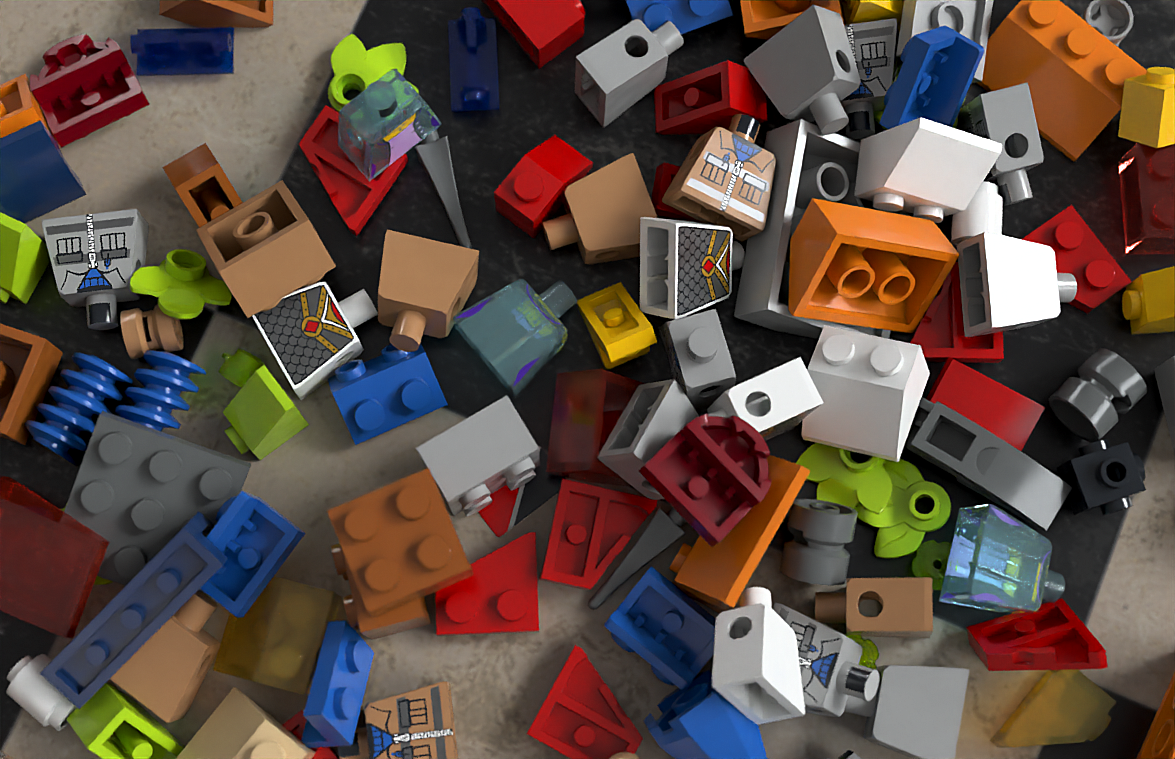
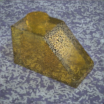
M1046 670L990 741L998 748L1085 742L1087 738L1093 741L1109 725L1111 717L1107 713L1116 701L1079 670Z

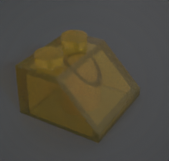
M273 577L243 618L236 617L230 612L213 671L309 696L328 622L335 621L341 596L326 589Z

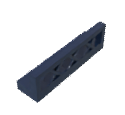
M198 512L40 672L47 681L78 709L227 561L228 558L201 534L210 523L201 512Z

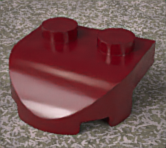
M86 34L63 40L43 54L45 66L38 76L35 74L30 75L31 92L40 104L50 130L60 147L84 138L90 133L150 105L121 48L109 37L106 42L92 41Z
M705 414L693 419L638 470L711 547L718 544L752 507L763 500L771 485V479H768L767 458L770 455L769 448L760 433L748 422L737 416L725 418Z

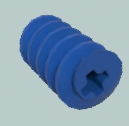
M147 350L143 358L153 370L138 368L134 373L135 378L144 388L128 387L125 395L135 405H119L115 412L121 418L161 432L163 428L180 429L181 424L173 417L171 412L172 410H189L190 406L180 394L182 391L197 393L199 388L189 379L191 373L206 375L207 372L198 365L177 355L164 351Z
M75 352L72 360L80 371L76 372L67 369L61 371L60 376L67 384L68 389L51 386L48 393L57 403L56 406L39 403L36 408L45 422L40 423L27 420L25 427L35 441L76 466L77 463L68 452L69 449L87 450L88 445L80 436V433L82 431L93 433L96 425L91 418L93 414L99 415L102 411L112 414L103 402L105 397L119 401L124 397L114 385L116 381L132 384L133 380L117 368L92 354L87 355Z

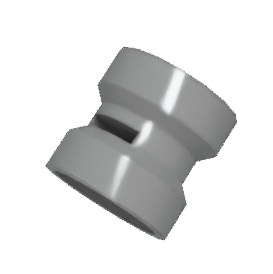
M1093 0L1081 18L1118 47L1121 40L1125 38L1132 28L1134 16L1131 8L1124 0Z

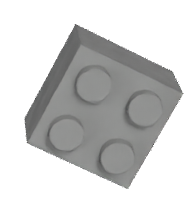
M507 395L416 448L425 468L430 469L437 488L453 516L461 511L466 516H470L482 510L492 502L490 494L506 485L510 491L521 487L536 476L534 469L540 465L539 447Z

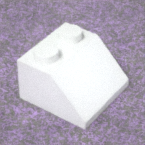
M920 117L861 140L854 196L872 201L873 207L878 210L892 212L902 210L913 213V217L940 223L943 221V217L962 212L966 209L1000 156L1002 144Z
M824 325L807 368L823 404L803 420L802 438L824 445L899 462L930 375L921 346Z

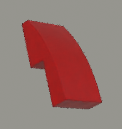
M949 357L926 398L934 404L937 401L993 433L1019 451H1022L1045 409L1044 406Z

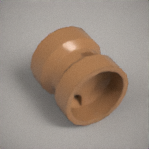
M158 304L153 310L145 312L139 308L121 311L123 339L131 359L142 358L147 350L162 349L165 352H173L183 349L184 343L180 319L164 314L158 307Z

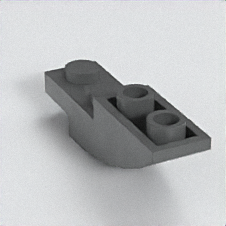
M921 397L904 448L952 474L959 483L1047 532L1071 492L1072 487L1026 454L938 401L934 404Z

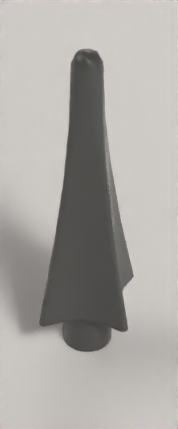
M431 123L423 125L420 129H416L423 138L420 141L421 145L415 146L416 155L448 215L459 245L472 249L459 202L448 136L439 139L435 126H432Z
M673 507L666 514L659 508L620 565L589 599L588 606L590 609H597L635 573L686 535L681 527L687 521Z

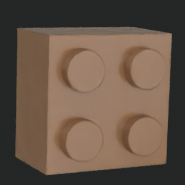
M283 180L196 229L219 274L247 318L258 312L272 309L283 297L302 286H309L318 282L326 272L336 267L310 220Z

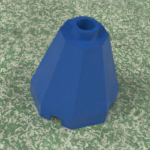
M710 670L696 675L685 691L677 688L664 697L657 705L663 713L657 721L651 713L643 720L659 747L675 759H767L759 726L712 687V673Z

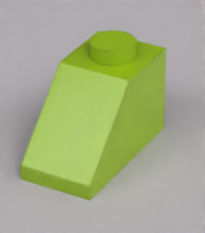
M0 212V302L6 304L9 297H12L27 304L51 261L48 248L26 224Z
M265 365L254 372L223 411V414L232 424L224 430L229 439L242 455L251 450L259 460L265 458L309 425Z
M108 682L80 709L76 707L66 719L86 748L102 759H176L186 747L138 703Z

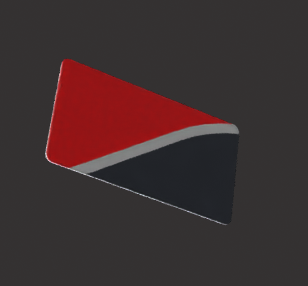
M538 446L540 465L534 469L536 476L515 490L510 491L508 486L505 485L490 494L492 502L478 511L497 537L504 535L556 495L559 490L560 481L566 479L540 446Z

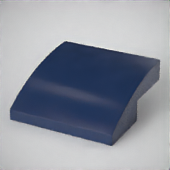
M41 120L0 138L1 213L25 224L87 195L80 179L64 159L56 140Z

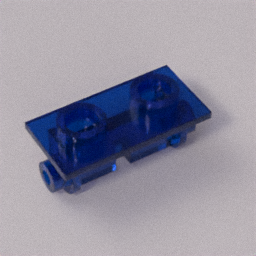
M474 7L464 8L461 11V17L457 20H448L451 111L500 110L496 18L485 19L481 16L480 9Z
M234 27L137 29V34H131L132 54H137V76L234 74Z

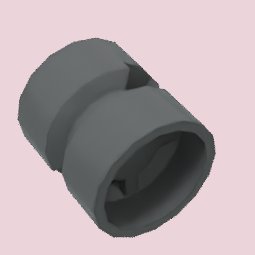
M1099 348L1077 370L1080 378L1069 377L1050 396L1049 405L1058 419L1070 431L1080 438L1094 443L1099 441L1118 422L1117 413L1126 414L1147 393V387L1140 374L1124 358L1113 351Z
M807 498L794 499L790 507L787 529L793 534V539L784 542L780 572L787 577L807 583L829 586L843 585L846 582L850 554L844 549V544L853 541L858 515L857 511L829 501Z

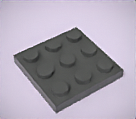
M102 411L99 414L47 559L126 586L198 512H201L210 521L201 532L202 535L207 537L217 524L216 515L222 505L231 497L238 496L241 492L251 463Z

